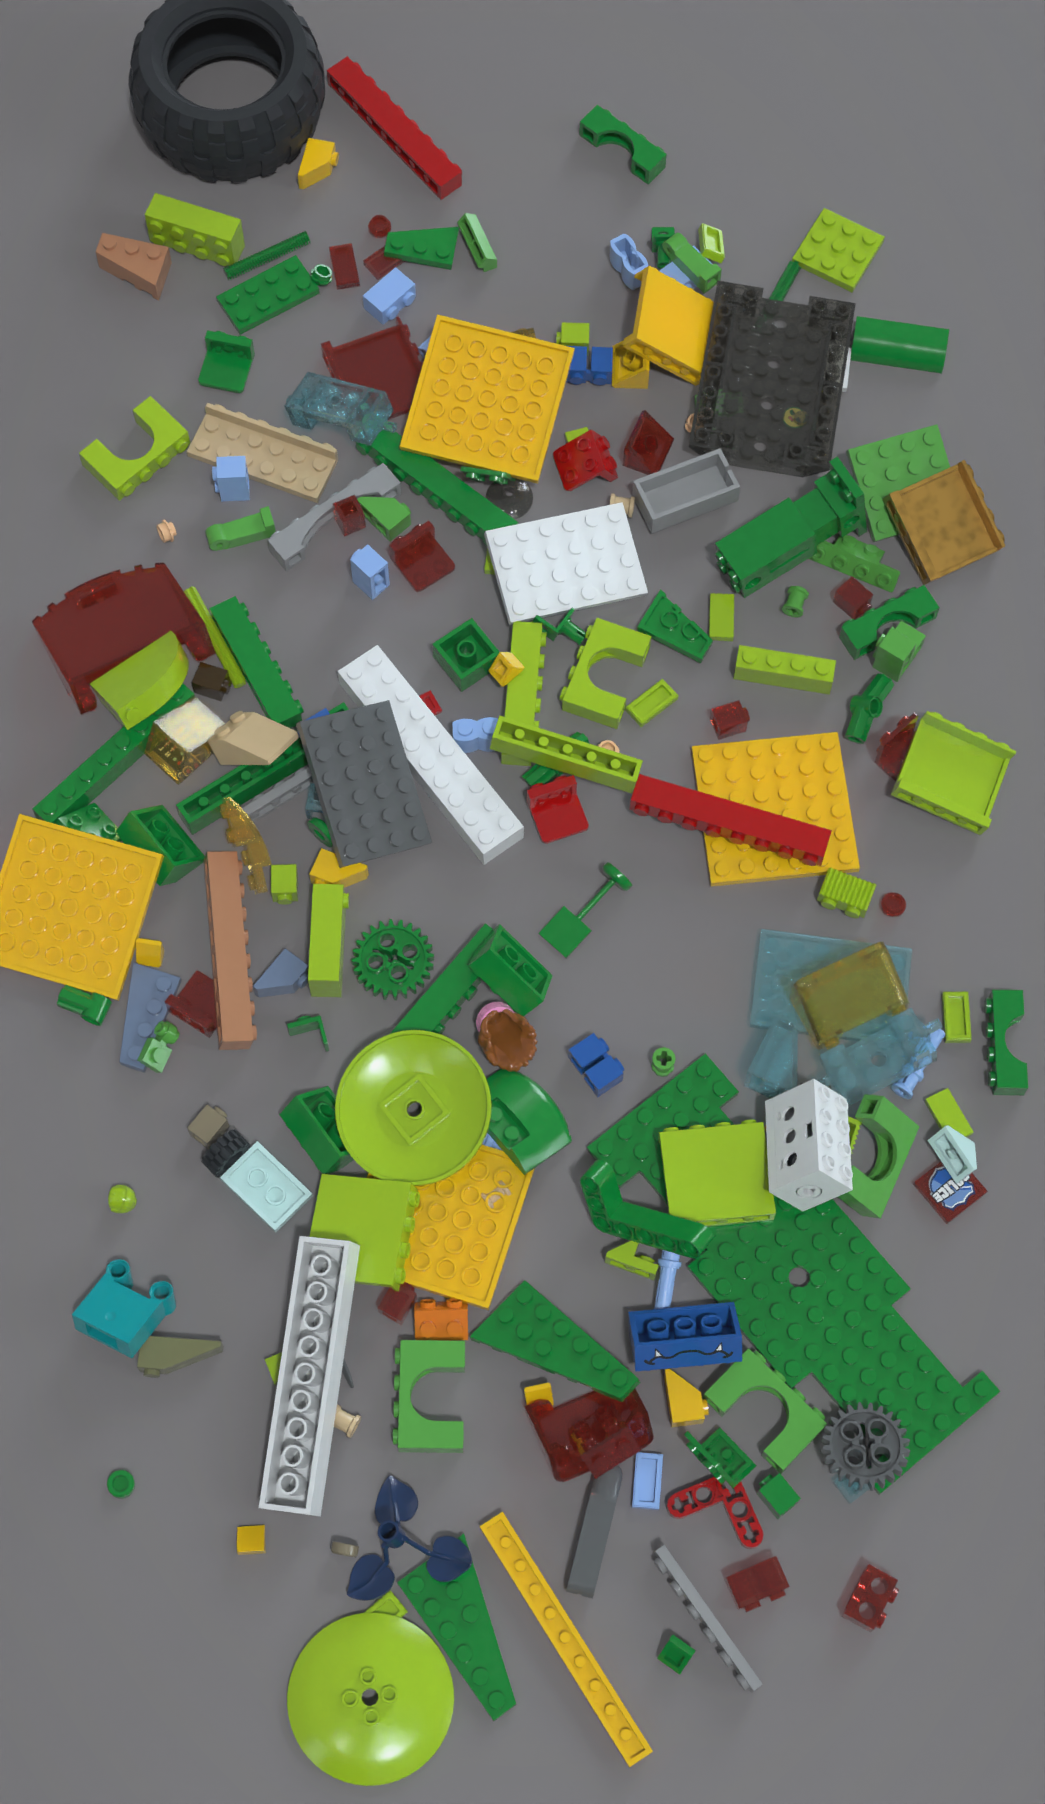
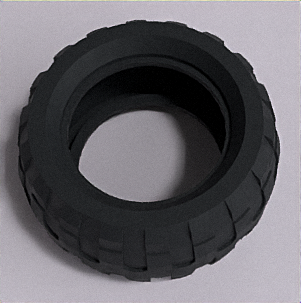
M165 0V3L159 9L149 14L144 21L143 31L139 32L134 40L128 84L134 114L157 153L161 157L169 158L173 166L184 173H193L207 181H247V179L269 175L277 171V168L284 163H290L300 154L301 147L307 143L308 138L313 137L325 99L324 64L317 42L307 22L302 16L297 15L294 7L287 0ZM224 56H241L254 59L269 67L278 76L275 84L264 96L248 105L233 109L206 108L189 101L177 91L182 79L196 66L208 60Z

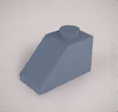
M285 948L253 985L255 995L257 997L295 993L299 987L302 989L308 983L309 965Z

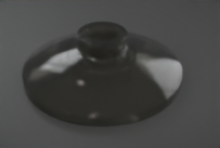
M516 478L515 482L508 481V485L493 482L487 489L486 499L513 519L524 516L530 510L533 503V493L525 481ZM506 493H513V495L507 496Z

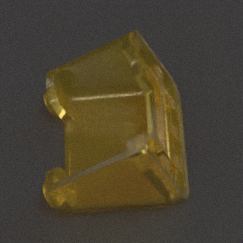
M884 942L875 943L801 978L793 985L789 997L818 1051L823 1048L829 1050L836 1047L840 1043L839 1039L843 1033L885 1013L887 1016L899 1017L908 1011L907 1008L910 1005Z

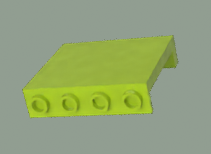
M926 711L918 721L891 795L981 835L990 826L992 821L989 818L1009 761L1017 751L1011 749L1005 743L989 739L983 733L973 732L965 728L961 723L951 722L943 718L939 713Z
M745 1120L737 1125L721 1122L715 1124V1127L705 1128L704 1125H693L687 1130L670 1127L664 1129L663 1132H659L658 1143H660L668 1212L670 1215L695 1221L707 1227L774 1220L776 1209L774 1195L769 1192L767 1145L763 1122L757 1123L756 1120Z
M322 1174L309 1237L345 1240L360 1245L355 1284L391 1287L395 1292H399L400 1286L404 1283L406 1277L404 1264L405 1259L410 1255L409 1237L415 1228L414 1210L420 1202L418 1189L411 1182Z

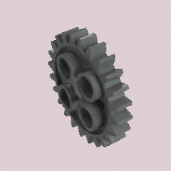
M858 1402L857 1410H854L849 1404L847 1405L846 1414L839 1409L837 1418L831 1416L829 1420L831 1426H825L824 1433L826 1435L822 1436L821 1443L825 1444V1446L822 1447L821 1453L828 1456L825 1458L824 1463H833L830 1473L833 1474L839 1471L838 1481L840 1482L845 1478L849 1479L848 1487L857 1482L859 1490H862L864 1484H868L869 1489L873 1491L875 1483L884 1488L885 1479L890 1483H894V1474L901 1476L903 1471L901 1467H906L908 1460L904 1457H909L910 1450L905 1447L909 1446L910 1439L902 1438L906 1435L907 1429H898L901 1420L892 1421V1411L886 1415L882 1414L883 1406L874 1411L872 1403H869L867 1409H863L861 1402ZM860 1424H864L865 1426V1442L866 1446L870 1448L868 1453V1460L871 1469H868L866 1466V1449L864 1445H861L863 1441V1433ZM871 1429H880L883 1435L875 1436L872 1434ZM852 1431L857 1437L853 1439L848 1438L844 1435V1432ZM882 1454L886 1456L888 1461L880 1462L875 1458V1455ZM851 1456L857 1457L861 1463L857 1465L852 1464L848 1461V1458Z

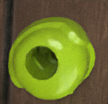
M116 1185L109 1192L108 1204L114 1213H128L135 1208L137 1199L133 1189L125 1185Z

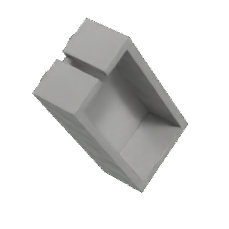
M721 448L634 480L632 496L635 497V502L652 534L738 501L740 485L732 470H729V464Z

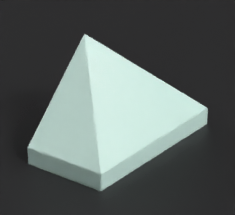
M945 1126L928 1139V1142L956 1184L977 1169L975 1143L950 1126Z

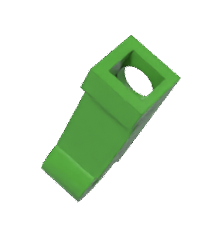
M675 233L663 242V249L670 260L703 293H706L720 282L722 269L716 263L712 265L688 243L681 233Z
M269 506L261 508L260 513L224 524H214L205 530L209 547L213 551L226 550L267 539L276 532Z

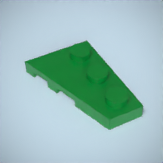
M459 227L388 232L384 257L451 270Z
M661 589L637 627L638 632L652 636V639L699 663L703 661L713 643V640L694 621H690L682 613V609L677 604H673Z

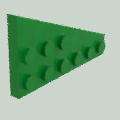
M462 1534L457 1539L463 1542L468 1548L465 1535ZM427 1560L398 1581L397 1584L491 1719L496 1721L516 1705V1701L474 1564L472 1563L471 1567L455 1580L440 1582L429 1574Z

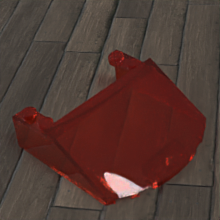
M164 562L155 563V567L144 569L142 564L134 566V571L121 573L119 569L91 579L65 593V599L57 605L53 602L47 606L48 612L42 617L36 616L33 619V626L68 695L71 696L80 714L93 711L97 707V699L90 688V683L169 631L176 635L181 645L185 644L197 661H203L216 654L204 621Z

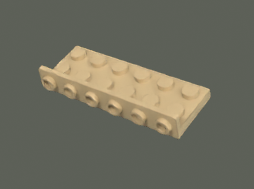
M206 404V415L187 450L188 457L217 466L216 457L245 456L249 479L315 503L319 502L338 462L337 449L328 443L321 444L313 441L308 436H299L291 433L286 428H277L269 425L266 421L249 418L241 412L229 411L219 404Z

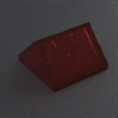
M646 410L641 412L624 448L623 466L650 475L660 471L674 438Z

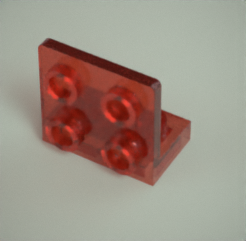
M196 971L177 997L170 994L165 1004L169 1013L210 1038L217 1029L214 983L211 978L200 971Z

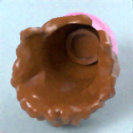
M491 1002L485 1005L477 1015L476 1027L479 1032L478 1043L492 1066H498L510 1072H517L521 1067L528 1066V1061L533 1060L537 1051L535 1046L538 1042L536 1040V1030L524 1016L515 1013L506 1003Z

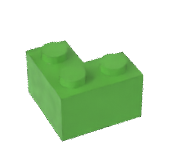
M900 621L896 628L892 626L887 635L882 634L875 645L877 648L872 656L875 658L873 668L898 682L922 648L926 635Z

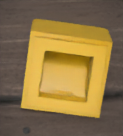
M499 652L488 672L504 687L521 673L525 667L514 654Z
M142 938L136 939L137 964L161 967L164 956L162 942Z
M549 1382L525 1387L524 1397L528 1412L553 1407L552 1389Z
M265 1525L237 1527L238 1555L266 1553Z

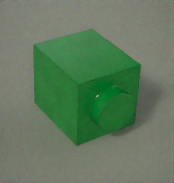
M780 1473L775 1477L770 1474L758 1484L761 1489H759L757 1495L777 1519L782 1517L801 1499Z

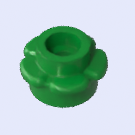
M318 264L310 272L311 279L319 286L328 285L332 281V271L326 265Z

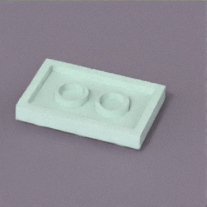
M258 1141L220 1177L221 1181L275 1233L313 1197V1194Z

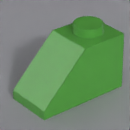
M359 497L357 499L358 512L390 542L411 525L410 509L406 504H400L395 498Z

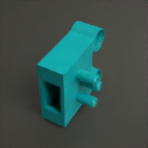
M118 1259L111 1261L107 1265L106 1273L72 1313V1318L77 1331L133 1358L165 1316L174 1312L176 1300L172 1285L166 1281H159L151 1286L149 1290L150 1299L131 1290L133 1279L130 1266L125 1260Z

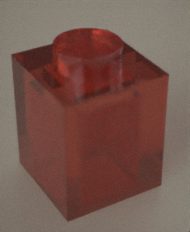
M355 494L333 503L334 518L344 536L366 528L365 514Z
M851 576L836 590L833 602L852 619H856L859 615L863 616L866 611L872 608L873 594Z
M738 700L713 708L710 720L718 740L746 732L750 716L746 707L742 708Z
M406 1282L400 1284L399 1291H394L390 1287L378 1306V1312L402 1325L418 1299L417 1293L414 1292L415 1288Z

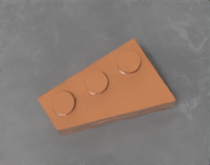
M102 233L96 249L99 268L122 281L125 279L138 290L148 292L154 299L159 301L172 264L169 247Z

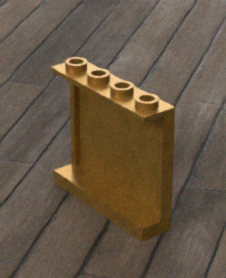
M965 459L948 469L902 490L894 491L883 498L923 585L1005 547L1004 535L1001 530L997 529L994 522V514L990 508H987L984 501V493L977 486L973 478L974 472Z

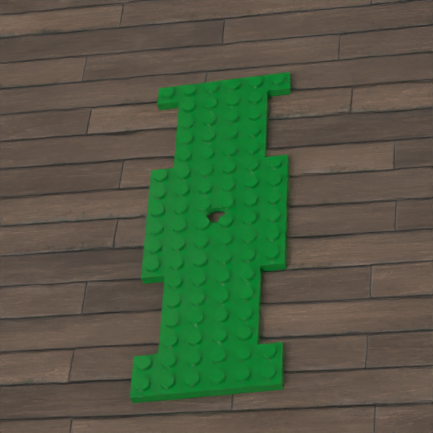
M705 1053L587 1146V1151L595 1160L601 1159L610 1164L614 1170L619 1189L640 1173L667 1204L660 1143H658L659 1132H663L664 1129L670 1127H677L679 1130H687L693 1125H704L705 1128L715 1127V1124L721 1122H729L731 1125H734L721 1108L736 1097L739 1091ZM774 1195L776 1209L774 1220L708 1226L713 1233V1239L706 1247V1251L690 1263L687 1269L716 1303L734 1302L741 1333L766 1359L768 1365L785 1377V1384L791 1389L811 1374L845 1414L847 1405L850 1404L854 1410H857L858 1402H861L863 1409H867L869 1403H872L874 1411L883 1406L882 1414L884 1415L892 1411L891 1420H901L898 1429H907L906 1435L902 1438L910 1439L909 1446L905 1447L910 1450L909 1457H904L908 1462L906 1467H901L903 1470L901 1476L1000 1392L983 1371L962 1387L898 1314L892 1305L906 1295L911 1288L833 1199L808 1210L801 1211ZM795 1268L804 1269L809 1275L808 1284L804 1287L793 1286L789 1281V1273ZM860 1424L863 1436L865 1437V1426ZM871 1429L873 1435H883L880 1429ZM879 1454L881 1457L878 1459V1461H888L886 1456ZM894 1474V1476H895L894 1482H895L897 1479H899L901 1476H898V1475H895V1474ZM885 1479L884 1488L875 1483L874 1490L880 1495L893 1483Z

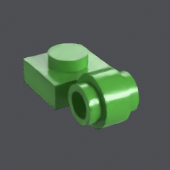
M160 1021L154 1029L156 1039L147 1038L137 1061L156 1073H162L172 1052V1049L168 1048L166 1044H174L179 1038L180 1033L177 1027L169 1021Z

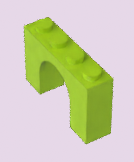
M151 396L133 409L135 422L154 440L152 448L146 455L135 460L120 459L113 455L98 439L79 452L82 465L119 501L125 496L131 495L137 486L142 482L148 481L158 469L167 466L174 456L184 452L190 444L188 431Z
M596 618L594 625H589L585 638L588 640L586 645H581L577 654L578 664L577 666H572L568 680L571 681L569 686H564L559 699L562 701V710L617 729L626 708V698L596 687L591 682L588 672L596 662L606 658H615L642 667L651 646L652 636Z

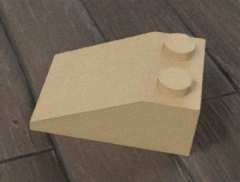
M238 711L230 716V720L225 725L218 727L214 731L215 734L207 741L220 765H270L299 738L297 731L258 713Z

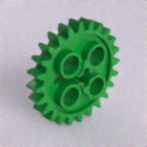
M392 919L389 920L388 926L379 921V929L371 925V934L362 932L364 941L356 940V946L360 949H353V955L357 958L352 959V965L358 966L353 969L354 975H360L358 983L366 982L365 991L374 988L373 994L375 997L382 992L384 1000L388 998L389 994H392L394 1000H397L399 993L406 999L407 991L409 990L417 994L416 985L424 988L423 979L430 980V973L428 971L434 969V965L430 963L434 960V954L429 953L433 950L432 944H426L428 936L420 937V928L413 932L412 923L408 924L406 928L403 927V920H400L397 926L394 925ZM385 940L394 942L391 947H383L381 945ZM410 950L417 953L413 958L404 956V953ZM394 957H397L398 961L393 960L392 963L389 962V959L392 960L394 959ZM375 961L383 964L378 969L370 967V964ZM396 972L405 974L404 978L399 980L394 979L392 976Z

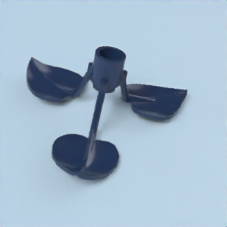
M391 1475L387 1477L382 1485L375 1505V1515L377 1521L381 1524L378 1528V1536L383 1541L381 1548L384 1553V1562L379 1556L374 1554L365 1555L356 1562L351 1572L347 1595L356 1600L368 1601L380 1598L393 1586L395 1574L387 1567L390 1563L389 1547L396 1549L407 1543L422 1553L431 1556L427 1562V1570L432 1578L440 1582L455 1580L466 1572L473 1563L469 1549L455 1537L443 1536L437 1538L433 1544V1551H430L406 1536L405 1531L400 1527V1521L406 1522L413 1518L418 1509V1498L409 1486Z

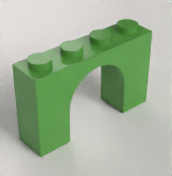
M864 1094L855 1118L874 1134L878 1145L877 1161L873 1170L867 1176L851 1165L853 1190L838 1196V1198L861 1216L881 1219L920 1126L884 1096Z
M401 1340V1347L395 1348V1364H400V1374H395L394 1391H399V1401H394V1418H399L398 1428H393V1445H398L399 1452L463 1453L464 1422L432 1421L422 1417L416 1412L411 1403V1394L415 1384L427 1374L435 1372L465 1373V1341Z
M748 1348L742 1354V1362H735L704 1393L703 1399H706L707 1403L723 1417L742 1396L749 1392L766 1391L776 1396L785 1408L786 1425L784 1430L770 1443L761 1456L776 1471L782 1474L825 1429L827 1423L824 1420L826 1418L816 1407L811 1409L804 1402L806 1398L796 1388L792 1390L786 1385L785 1377L776 1369L772 1371L765 1364L767 1362L766 1359L758 1351L752 1352Z

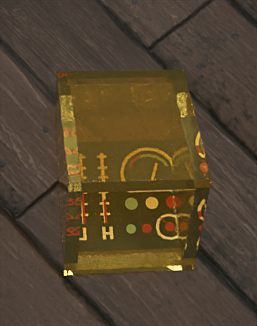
M195 696L153 722L144 754L179 785L214 753L207 740L215 734L214 731L218 727L226 723Z

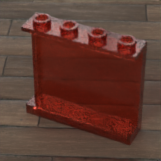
M396 317V326L336 347H332L330 341L321 343L322 357L355 431H358L373 415L384 422L410 412L424 361H419L417 345L415 342L411 343L409 328L407 324H402L400 317Z

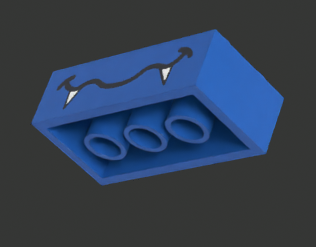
M734 1302L628 1312L629 1338L635 1372L742 1362V1334Z

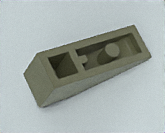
M149 1336L139 1349L137 1368L140 1372L144 1373L143 1376L158 1378L160 1374L172 1373L222 1353L224 1346L221 1341Z

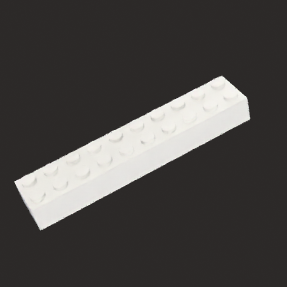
M378 645L338 670L339 684L357 707L387 700L390 701L412 776L483 865L524 838V826Z
M299 1236L259 1508L321 1517L360 1245L351 1241Z

